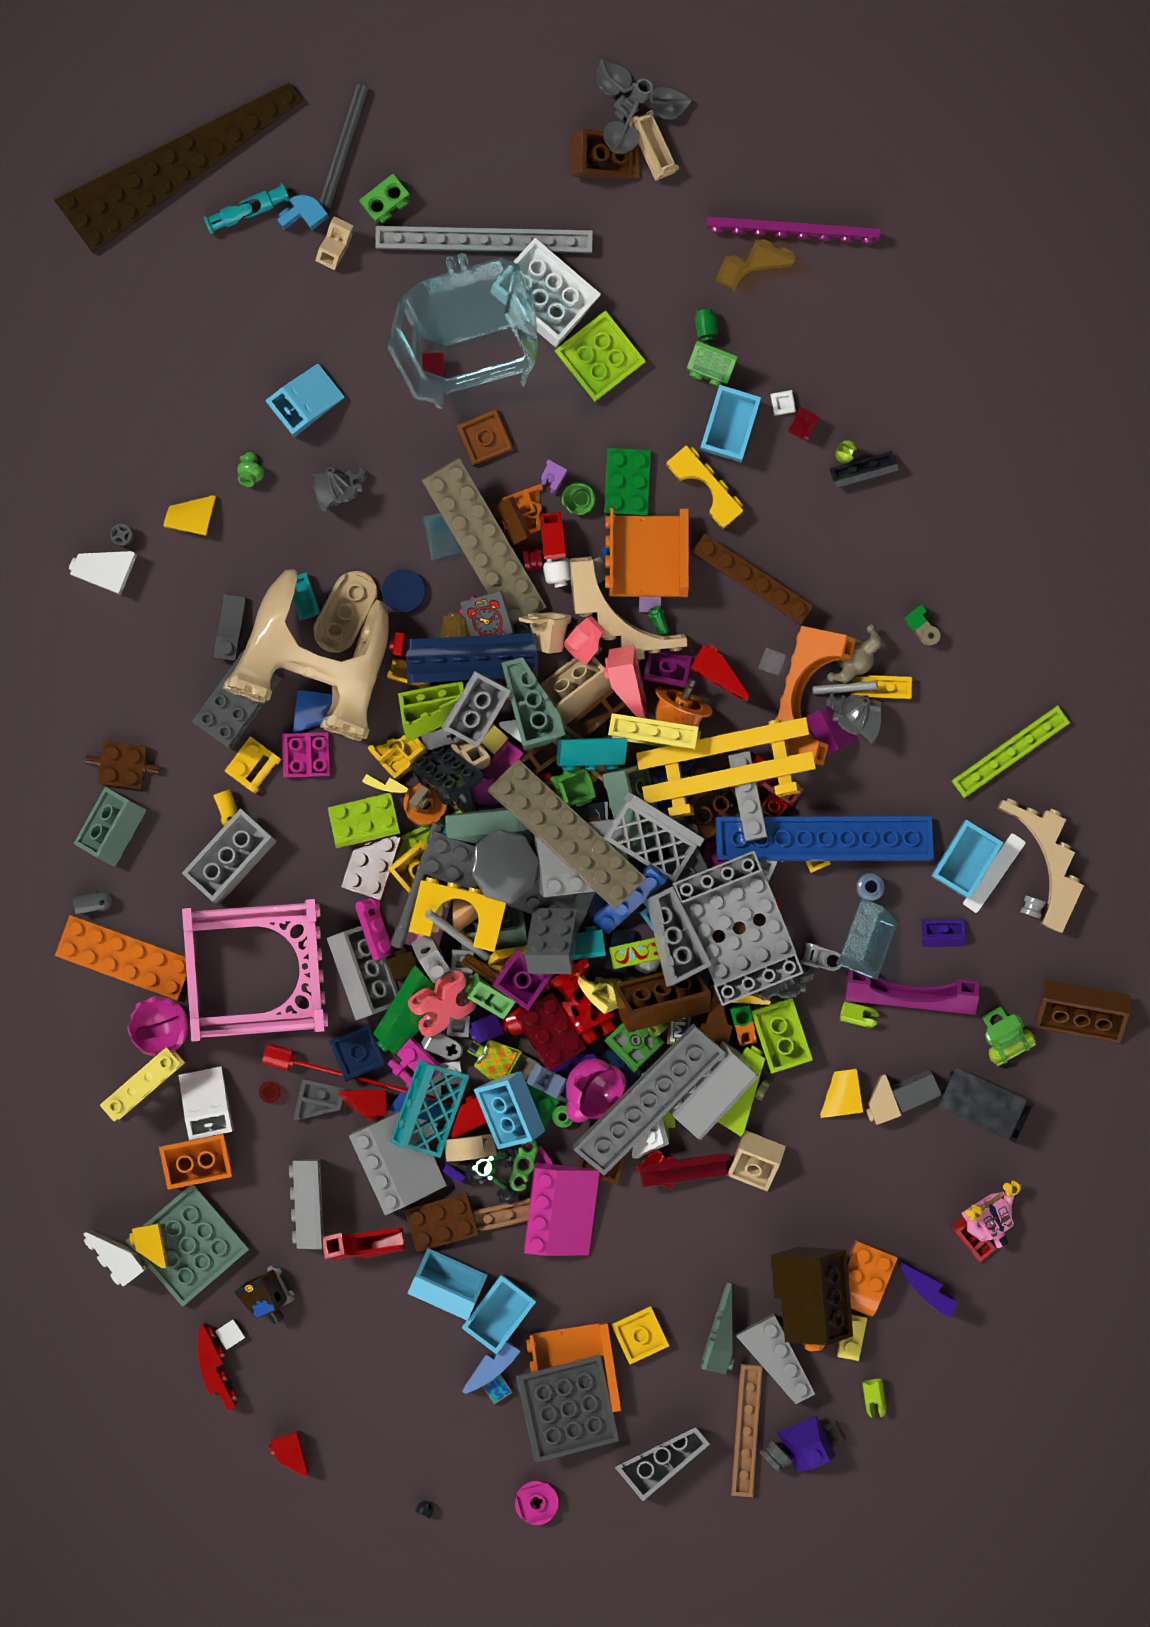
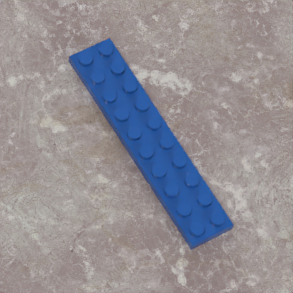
M932 816L764 817L768 837L748 842L745 841L741 817H716L717 862H727L752 851H755L759 861H932L934 859Z

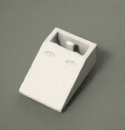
M222 1066L179 1075L189 1140L234 1131Z
M92 1229L83 1234L86 1237L84 1242L91 1250H96L99 1254L97 1257L98 1261L103 1267L108 1266L112 1272L110 1276L117 1285L121 1283L122 1286H125L148 1268L132 1248Z

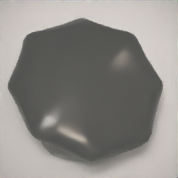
M502 829L494 830L475 846L470 862L473 878L486 898L499 900L507 904L515 903L534 887L536 871L539 865V860L525 836Z

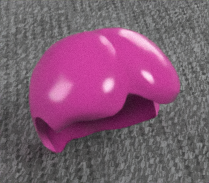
M596 1058L584 1060L576 1065L569 1073L566 1083V1096L568 1100L566 1114L568 1118L577 1123L585 1122L588 1119L598 1120L624 1094L627 1084L623 1072L618 1067Z

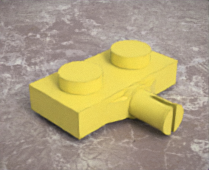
M852 1314L853 1337L838 1341L837 1357L859 1361L867 1317Z

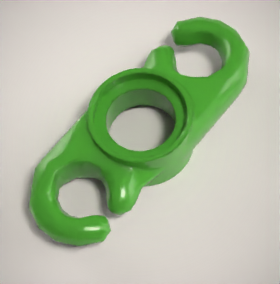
M535 1140L526 1142L530 1143L533 1147L530 1152H526L523 1147H519V1153L513 1161L509 1183L514 1191H523L527 1187L526 1184L517 1186L514 1181L517 1177H521L524 1182H528L529 1174L534 1168L538 1152V1145ZM526 1158L530 1163L529 1168L524 1171L519 1170V1160Z

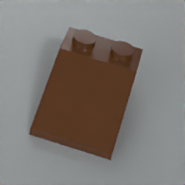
M580 129L571 133L570 176L602 179H639V144L628 153L617 154L611 151L603 137L604 131Z
M732 786L696 794L687 800V804L693 806L694 815L682 818L692 832L704 838V841L716 835V817H740L735 787Z

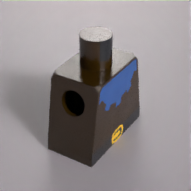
M273 1269L246 1281L234 1291L255 1318L258 1319L268 1315L273 1324L285 1318L279 1307L287 1301V1297Z

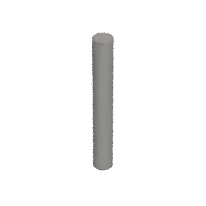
M868 681L813 686V694L877 690L878 682Z

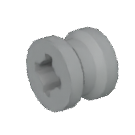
M1025 896V905L1021 908L1020 913L1041 919V909L1045 907L1046 902Z

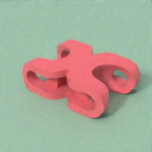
M457 970L451 971L437 980L435 990L424 988L409 998L408 1006L416 1015L427 1013L418 1024L422 1035L426 1037L435 1036L448 1027L450 1017L456 1020L462 1019L476 1008V1003L469 1000L465 992L457 995L466 986V979L462 972Z

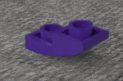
M579 1054L555 1067L553 1071L555 1073L559 1071L563 1074L572 1068L570 1065L572 1062L578 1065L584 1060L597 1057L595 1054Z

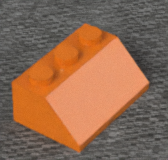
M224 1134L159 1146L168 1190L229 1178L234 1174Z

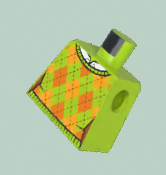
M491 1039L488 1040L485 1047L473 1041L467 1051L478 1058L474 1067L491 1081L510 1074L522 1053L521 1050Z

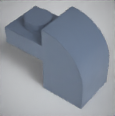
M535 1064L529 1073L526 1083L567 1103V1079L551 1070L548 1072L545 1067Z

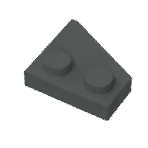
M302 1079L293 1120L297 1121L341 1110L343 1100L338 1096V1091H343L346 1088Z

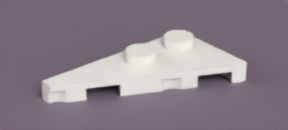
M662 1118L633 1146V1158H640L669 1144Z

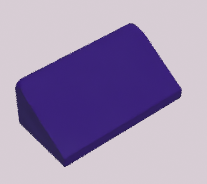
M965 919L922 920L923 947L966 945Z

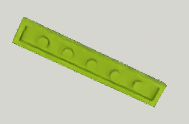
M1057 705L951 782L963 798L967 797L1070 724V721Z

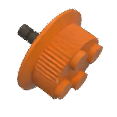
M692 677L689 678L684 690L666 685L658 686L655 690L656 695L659 697L654 710L656 713L655 719L658 721L698 727L702 717L711 716L712 708L701 698L692 694L697 684V679Z

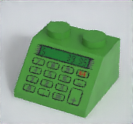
M697 341L686 371L690 372L689 376L692 378L710 380L709 384L719 388V385L727 387L737 361V356Z

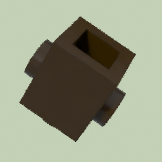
M407 949L394 952L395 957L387 959L393 980L403 978L405 981L414 966L417 968L421 966L416 954L413 955L412 951L407 952Z

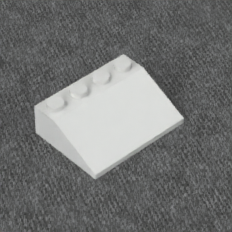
M536 238L532 240L494 282L491 293L556 348L601 295Z

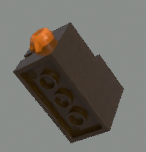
M795 1247L772 1254L771 1267L774 1298L781 1299L782 1301L781 1309L783 1313L785 1342L802 1343L807 1351H820L825 1345L853 1337L846 1250Z

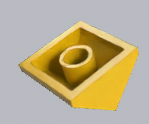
M422 840L388 867L389 871L408 893L410 892L417 867L426 846Z

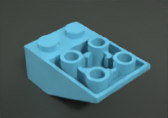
M316 364L280 388L265 401L291 435L296 437L345 397L321 366Z

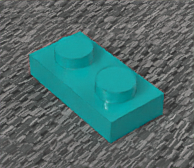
M307 573L297 575L292 600L299 620L302 621L319 615L320 610Z

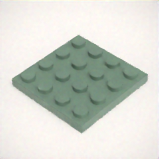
M195 1185L188 1186L143 1225L160 1223L168 1262L167 1267L161 1268L137 1252L135 1246H131L130 1237L126 1240L182 1307L249 1250L248 1246Z

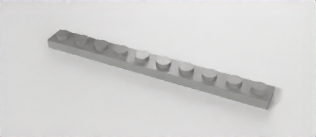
M376 226L375 248L523 252L532 240L536 238L552 253H592L593 230Z

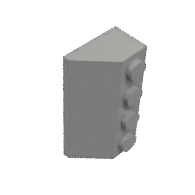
M239 809L182 874L213 903L219 906L277 841L242 809Z
M362 926L327 938L355 1020L387 1010L399 991L395 980H393L387 958L373 961Z
M724 1041L720 1046L725 1050L726 1054L669 1110L699 1140L709 1132L759 1077L741 1053Z
M320 1159L293 1160V1165H289V1177L294 1179V1187H290V1198L295 1200V1209H291V1220L296 1222V1230L292 1231L293 1244H297V1249H322L324 1226Z

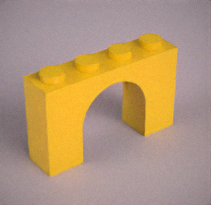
M429 877L426 878V881L421 880L409 932L431 937L434 923L425 917V913L428 910L437 913L440 906L451 899H463L471 903L478 914L479 922L473 947L495 952L506 907L505 902L486 898L484 895H481L482 891L469 887V891L460 890L461 885L448 882L447 886L439 885V880Z

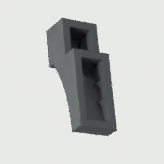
M224 594L215 643V659L237 660L246 597Z

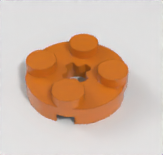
M418 783L416 784L417 786H414L412 789L410 788L404 797V810L408 819L420 826H431L433 822L439 823L446 814L448 804L444 805L434 788L431 787L428 789L431 807H427V809L420 808L416 812L410 808L409 801L421 784Z

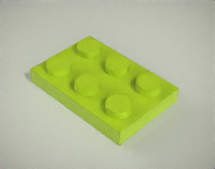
M391 793L328 807L336 848L400 834Z

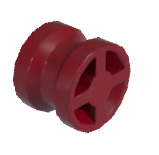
M536 549L534 552L523 551L526 572H530L532 569L543 570L540 549Z

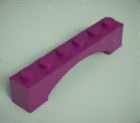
M849 967L845 1001L976 1014L979 1000V981L957 979V982L942 986L916 987L884 980L872 974L871 969Z

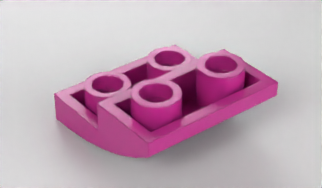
M328 732L282 734L283 778L330 776Z

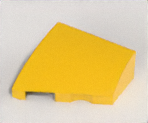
M211 495L169 506L163 526L173 530L207 536L216 496Z
M405 735L400 739L393 738L387 740L386 744L376 747L370 745L367 748L396 782L410 771L409 766L417 758L429 753L418 738L407 742Z

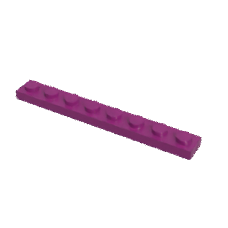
M707 216L706 229H710L712 233H723V230H730L732 234L736 235L754 232L753 235L766 236L767 233H771L779 238L797 235L798 239H810V236L818 237V240L831 241V238H840L841 242L848 243L853 242V239L862 240L864 244H874L880 238V229L709 216Z

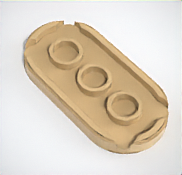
M352 571L342 575L337 580L313 628L315 640L322 649L332 653H339L350 648L355 642L368 612L377 599L376 584L368 574L361 571Z

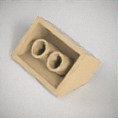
M595 656L591 658L587 665L582 661L579 662L576 658H572L540 683L565 725L611 689L610 680L605 678L604 667Z

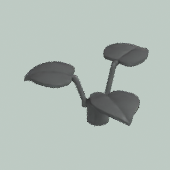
M603 58L599 62L596 72L599 88L609 96H616L620 91L625 94L633 90L632 97L635 101L625 125L620 121H612L604 128V140L614 153H628L638 144V130L628 126L639 103H644L649 98L650 103L655 104L654 111L658 116L663 119L673 120L678 118L692 101L688 96L671 88L659 87L653 91V85L647 79H639L637 83L634 82L630 86L632 76L626 68Z

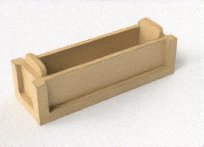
M650 110L643 116H634L629 125L639 132L638 144L656 181L674 174L679 169L678 164L675 165L653 117L654 112Z

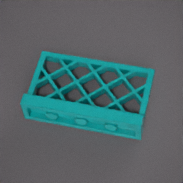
M419 1059L390 1142L403 1149L407 1148L441 1158L469 1075ZM434 1070L440 1071L443 1077L442 1080L435 1084L432 1081ZM456 1076L460 1077L459 1086L452 1089L449 1080ZM445 1083L449 1092L439 1097L436 1088ZM433 1091L436 1099L426 1105L425 1095ZM451 1096L453 1104L445 1110L441 1101ZM438 1104L441 1113L432 1117L429 1109ZM425 1111L429 1120L419 1125L417 1122L418 1115ZM444 1117L446 1121L445 1126L437 1130L434 1122ZM431 1124L434 1133L424 1138L421 1130ZM418 1132L421 1141L414 1145L409 1144L411 1135ZM434 1138L438 1140L436 1151L430 1150L427 1142Z

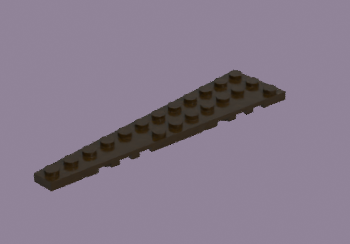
M287 83L54 201L91 252L94 253L302 102V99L291 84Z

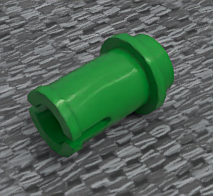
M661 606L649 609L648 617L652 619L657 635L669 632L670 628L663 614L665 612L664 609H661Z

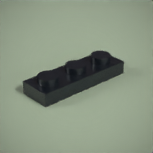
M892 451L829 468L835 488L898 471V466Z

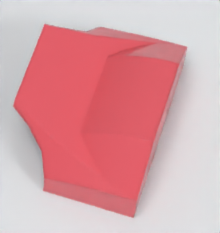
M592 616L587 617L568 636L564 642V647L579 662L582 661L587 665L599 650V639L606 631Z

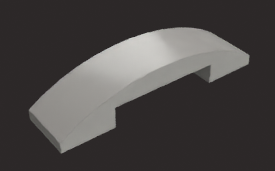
M452 949L451 970L462 972L467 985L473 977V970L463 965L462 961L467 954L474 956V952L471 950ZM463 988L457 995L464 992L466 993L465 988ZM470 1013L462 1019L456 1020L450 1017L447 1036L469 1037Z

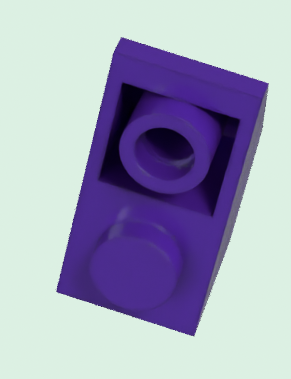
M495 1014L472 1022V1028H469L473 1041L478 1040L479 1044L504 1033L500 1021Z

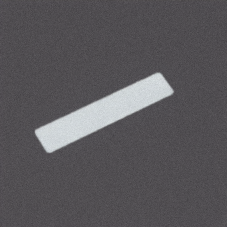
M1013 833L1009 836L970 899L966 898L963 904L975 913L979 911L1024 847L1025 841Z

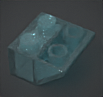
M441 513L421 518L431 560L464 553Z

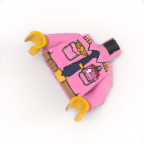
M1014 1180L1011 1181V1185L1005 1183L1003 1185L1004 1193L990 1194L963 1211L962 1215L967 1221V1231L980 1241L993 1239L997 1248L1007 1245L1009 1242L1004 1232L1013 1227L1012 1204L1014 1195L1020 1191V1184Z

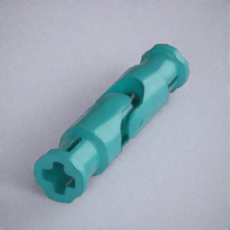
M281 183L279 187L273 190H264L242 200L239 203L241 206H227L220 209L219 213L209 217L204 216L203 218L212 235L214 231L225 226L231 227L237 224L243 216L245 218L254 217L274 208V205L280 202H289L290 200L283 183ZM248 200H259L261 203L260 210L253 213L252 206ZM222 219V221L212 224V222Z

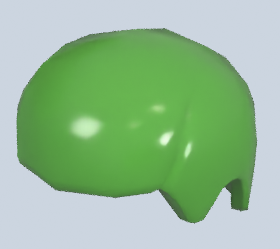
M572 483L566 486L562 492V505L572 514L584 515L590 512L596 504L595 492L586 483Z

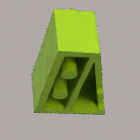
M463 681L398 693L402 724L407 742L444 725L464 690Z

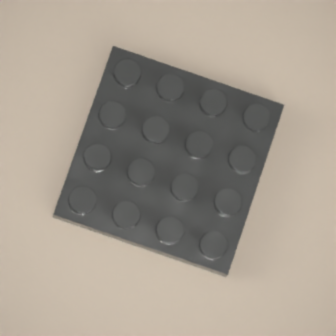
M600 1355L516 1376L534 1462H541L619 1441Z

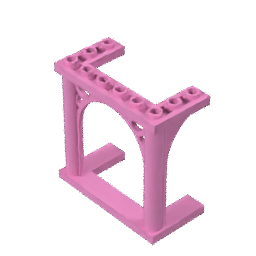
M315 899L305 900L304 903L202 911H191V908L182 909L191 1041H200V1038L309 1029H314V1032L324 1031V1027L328 1026V1016L321 1009V1004H325V993L320 991V983H323L324 979L323 969H318V961H322L321 948H317L316 939H320V926H315L316 917H320L319 903L315 904ZM285 921H290L286 930L280 928V923L286 924ZM297 924L303 925V934L299 938H292L290 936L292 927ZM259 926L280 933L290 942L299 961V979L293 994L284 1004L266 1013L199 1018L193 931ZM307 936V940L303 944L306 948L304 950L299 949L298 943ZM303 963L308 964V968L306 970L302 969ZM310 973V978L304 974ZM303 983H307L309 985L306 986V988L309 992H311V996L308 993L302 991L301 986ZM296 996L306 997L309 1001V1007L307 1009L299 1008L295 1003ZM291 1005L297 1013L292 1014V1011L286 1013V1007Z

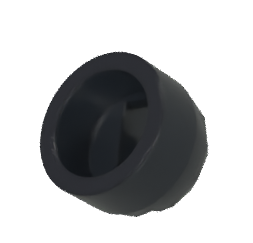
M426 1500L419 1502L415 1509L416 1513L431 1519L434 1511L433 1504Z

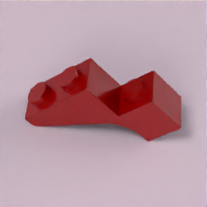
M403 1228L356 1234L338 1233L322 1237L324 1257L332 1261H340L352 1257L369 1259L406 1250Z

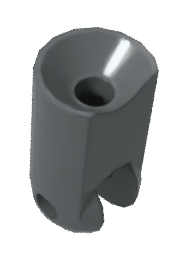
M105 891L72 897L75 914L95 910L105 911L112 903L111 895Z

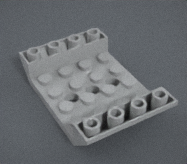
M755 851L673 883L677 896L711 963L708 969L722 1006L804 973ZM758 913L766 917V922L763 926H757L753 921L754 916ZM736 922H743L746 929L743 934L739 935L734 932L733 925ZM716 930H722L725 933V939L721 943L713 939V933Z

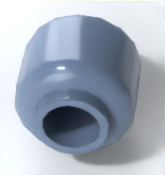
M874 873L862 875L856 883L857 895L867 902L879 899L885 890L883 879Z

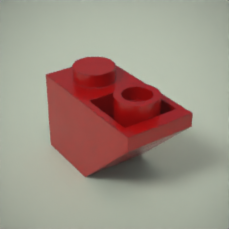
M561 512L540 514L544 559L556 560L566 557Z

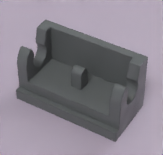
M929 1069L890 1086L897 1106L902 1113L941 1096L935 1078Z

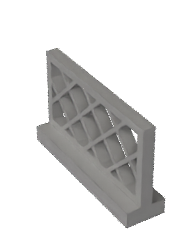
M627 792L623 799L625 800L624 804L603 839L647 866L650 864L654 865L667 876V879L675 883L697 845L701 846L704 838L637 796ZM630 808L634 811L636 820L625 823L624 814ZM651 821L653 831L643 834L641 823ZM637 824L639 835L628 838L626 827ZM622 828L625 839L615 841L610 838L616 829ZM668 832L671 842L660 845L658 834ZM654 835L656 846L646 849L644 837ZM640 839L642 850L631 851L629 842ZM686 843L689 845L686 853L678 856L676 844ZM672 846L674 857L663 859L661 849ZM658 850L660 861L650 863L647 852ZM675 861L676 869L671 876L666 872L664 863Z

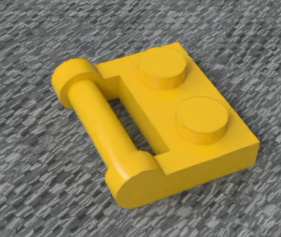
M250 736L225 769V772L256 794L259 791L258 787L275 764L278 765L282 759ZM264 755L269 758L253 781L249 782L247 777Z

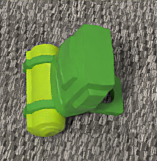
M998 1007L983 1016V1020L988 1027L985 1034L986 1040L992 1046L989 1049L990 1061L997 1066L1008 1063V1060L1024 1051H1029L1031 1047L1036 1045L1034 1034L1028 1029L1023 1030L1024 1023L1018 1015L1012 1014L1007 1017L1003 1009ZM995 1015L1003 1018V1020L994 1025L990 1022L991 1018Z

